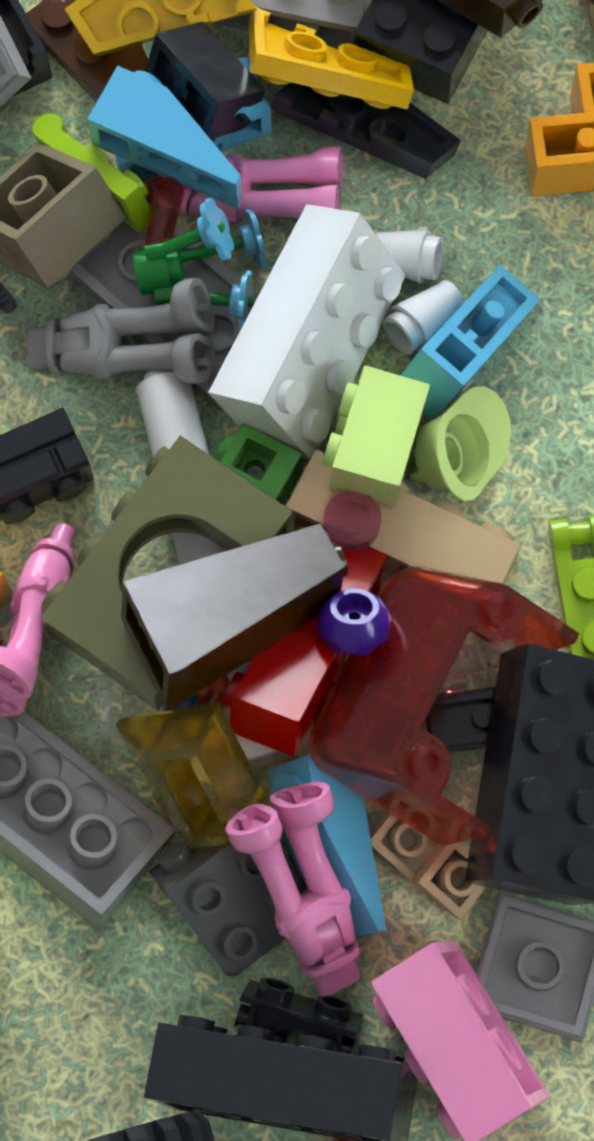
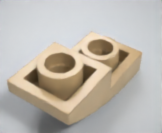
M403 797L396 798L370 831L373 852L456 919L461 920L487 888L465 882L469 849L455 836L446 835Z

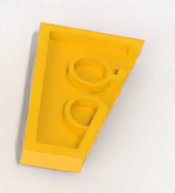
M76 0L65 8L68 16L92 53L96 56L153 41L155 34L202 21L206 25L258 11L252 0Z
M257 8L258 11L251 13L248 23L250 73L257 74L260 78L272 84L284 85L291 82L309 86L315 92L328 97H336L343 94L360 98L368 105L380 109H388L394 106L408 110L414 92L410 66L351 43L341 44L338 49L328 46L321 38L315 36V29L299 23L295 26L294 31L268 23L271 13Z

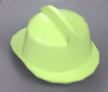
M486 386L471 387L462 393L444 414L428 421L418 430L414 440L415 463L408 473L411 481L425 482L434 491L450 492L461 501H472L482 492L485 485L503 465L512 434L511 420L506 405L497 392Z

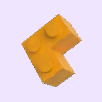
M594 63L577 64L570 94L573 114L530 118L524 149L531 197L594 191Z

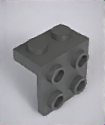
M242 801L235 807L227 806L217 811L208 819L206 828L188 842L181 841L170 846L161 854L158 864L148 871L161 890L181 912L220 969L228 976L240 974L285 939V937L279 935L275 921L276 910L269 890L254 860L249 853L236 851L225 831L229 820L247 807ZM284 852L299 893L307 889V886Z

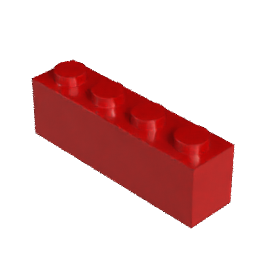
M326 532L332 544L337 543L340 545L347 560L348 574L346 577H343L341 591L357 588L379 596L382 590L387 554ZM318 617L248 661L250 665L245 674L238 671L234 674L224 699V704L231 707L229 732L295 757L348 653L334 652L327 645L326 640L320 638L317 631Z

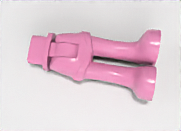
M327 145L311 154L276 159L243 158L241 154L225 156L241 175L243 201L238 209L214 199L217 208L222 209L229 224H238L245 220L244 210L249 208L255 212L257 218L291 217L298 219L306 204L340 210L339 195L342 194L344 172L342 145ZM157 174L155 194L157 207L179 208L181 215H188L190 211L198 217L201 216L200 204L205 203V199L210 198L209 196ZM296 183L311 185L314 188L258 191L251 190V185Z
M56 524L50 538L38 541L13 589L12 602L9 608L10 613L13 614L9 643L7 647L0 646V717L21 714L25 710L28 698L33 693L38 675L37 669L44 626L40 619L44 613L41 610V606L49 591L58 582L62 581L65 584L68 582L74 569L75 555L71 545L76 536V531L67 524Z
M310 782L291 786L273 793L269 797L272 808L264 804L247 806L229 820L225 831L234 849L238 852L249 853L254 860L271 895L276 910L275 921L279 935L286 938L291 949L299 959L302 974L313 978L319 996L323 997L335 994L360 979L361 974L355 960L360 954V950L355 941V930L350 910V893L348 889L341 887L325 853L318 829V824L334 811V796L327 783ZM283 829L307 885V889L299 893L280 843Z

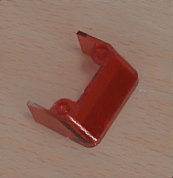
M410 566L392 575L379 596L391 615L388 639L368 655L362 656L354 653L349 655L310 732L308 749L313 762L319 769L438 844L445 846L485 837L490 827L441 795L450 777L451 758L445 745L422 729L468 632L470 631L487 642L498 643L504 641L513 648L530 643L554 650L575 644L580 633L505 584L424 566Z

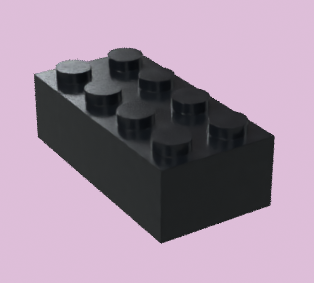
M372 0L355 30L354 45L410 66L413 88L449 104L488 30L437 0Z
M530 643L501 653L465 875L466 883L567 905L594 904V659Z
M179 1015L177 1025L158 1022L144 1098L179 1111L191 1112L198 1110L202 1115L351 1141H408L418 1079L411 1069L404 1064L405 1059L396 1056V1051L377 1046L359 1045L358 1055L344 1053V1048L335 1046V1041L310 1035H298L297 1045L287 1044L285 1038L274 1036L275 1031L249 1025H238L237 1035L227 1034L228 1029L215 1026V1021L188 1015Z

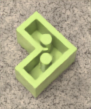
M366 365L363 367L358 385L347 382L338 412L340 416L335 433H331L322 463L323 466L332 468L328 488L394 507L419 428L430 384Z

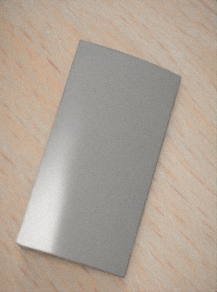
M25 711L15 716L0 717V852L99 930L155 862L174 836L176 829Z

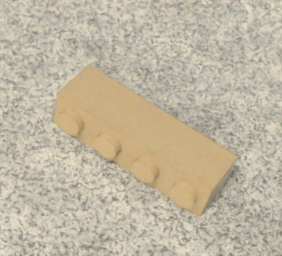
M315 449L286 504V507L293 511L294 528L299 530L321 524L325 532L387 554L385 571L485 618H489L517 561L521 544L512 541L513 536L508 531L492 523H483L480 526L461 517L462 513L459 509L443 500L432 499L431 502L415 496L411 494V489L403 482H401L394 507L330 489L328 486L332 468L322 465L325 453Z

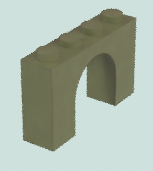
M181 435L170 449L164 446L153 456L145 472L148 478L136 493L129 491L120 499L111 515V519L114 522L101 539L94 536L86 543L76 561V564L79 566L66 584L60 581L49 591L42 603L41 610L44 613L40 617L46 632L157 711L163 706V702L121 619L123 581L127 567L134 555L151 540L170 533L186 532L201 535L228 551L294 530L292 510Z

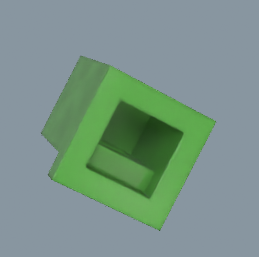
M244 423L234 438L226 436L214 456L216 460L282 504H284L302 473L301 452ZM252 466H258L265 471V474L259 480L245 473V471Z

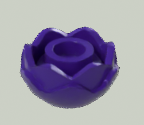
M346 589L329 597L321 607L317 620V631L320 638L326 640L327 645L334 652L354 653L364 656L370 654L377 646L384 644L388 639L391 615L383 601L375 594L363 589Z

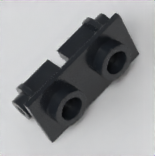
M261 978L260 982L252 979L249 980L240 997V1001L252 1006L241 1003L236 1016L235 1027H238V1025H249L275 1031L274 1036L285 1038L286 1041L291 1027L300 1030V1035L335 1041V1046L345 1049L344 1053H352L355 1039L344 1035L356 1037L363 1014L351 1011L352 1006L349 1003L332 996H319L315 1000L296 994L292 985L275 978Z

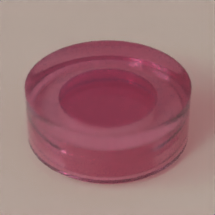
M345 491L337 494L328 502L324 511L323 527L332 544H339L342 550L359 551L369 547L379 535L381 511L378 504L369 495L355 491Z

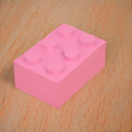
M456 940L431 943L370 982L377 993V996L372 1001L378 1015L390 1030L398 1028L409 1047V1050L405 1051L404 1055L411 1071L422 1084L430 1082L442 1104L437 1106L438 1115L454 1139L462 1136L464 1141H480L551 1098Z

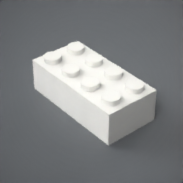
M306 204L208 391L210 396L239 427L244 423L301 452L302 459L310 461L315 449L318 450L322 441L327 437L331 423L340 407L347 382L354 383L355 375L369 347L375 342L378 330L393 300L399 295L402 282L406 276L361 213Z

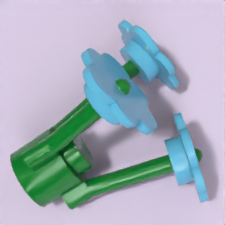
M212 197L205 199V203L200 204L201 216L197 219L198 229L162 243L145 245L144 250L134 252V271L141 295L154 293L157 305L169 303L174 285L185 279L183 263L219 254L223 261L231 259V251L242 249L246 258L253 256L260 270L267 269L263 236L260 233L255 212L251 211L250 208L244 210L246 222L244 225L238 226V237L232 238L229 234L228 220L222 209L217 208ZM201 241H203L205 244L202 246L180 251V249L188 247ZM246 270L245 275L241 278L240 285L233 284L231 294L208 292L212 305L229 306L230 317L239 319V332L254 305L255 284L253 282V271Z

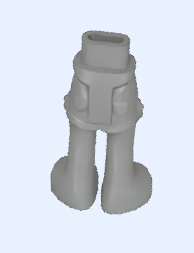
M199 278L184 279L174 285L170 302L163 305L143 308H110L106 304H97L90 310L78 312L62 319H50L47 326L32 327L28 331L29 366L33 371L50 369L56 376L74 373L92 375L97 380L108 379L117 373L128 371L166 370L174 371L175 375L183 383H206L211 376L215 361L214 344L208 337L199 334L212 332L215 326L214 311L206 285ZM176 332L196 333L183 335L172 342L123 346L124 336Z

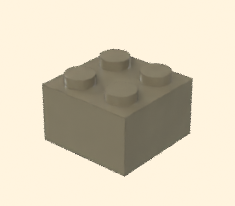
M39 142L0 176V264L48 289L55 282L67 277L72 271L73 266L93 247L104 243L111 236L113 229L127 216L98 169Z

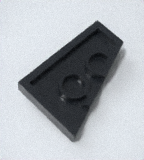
M290 83L275 94L270 108L281 115L425 179L454 157L461 143L458 137L411 103L408 110L394 106L388 109H380L368 105L360 98L343 94L336 97H328L315 92L309 86Z

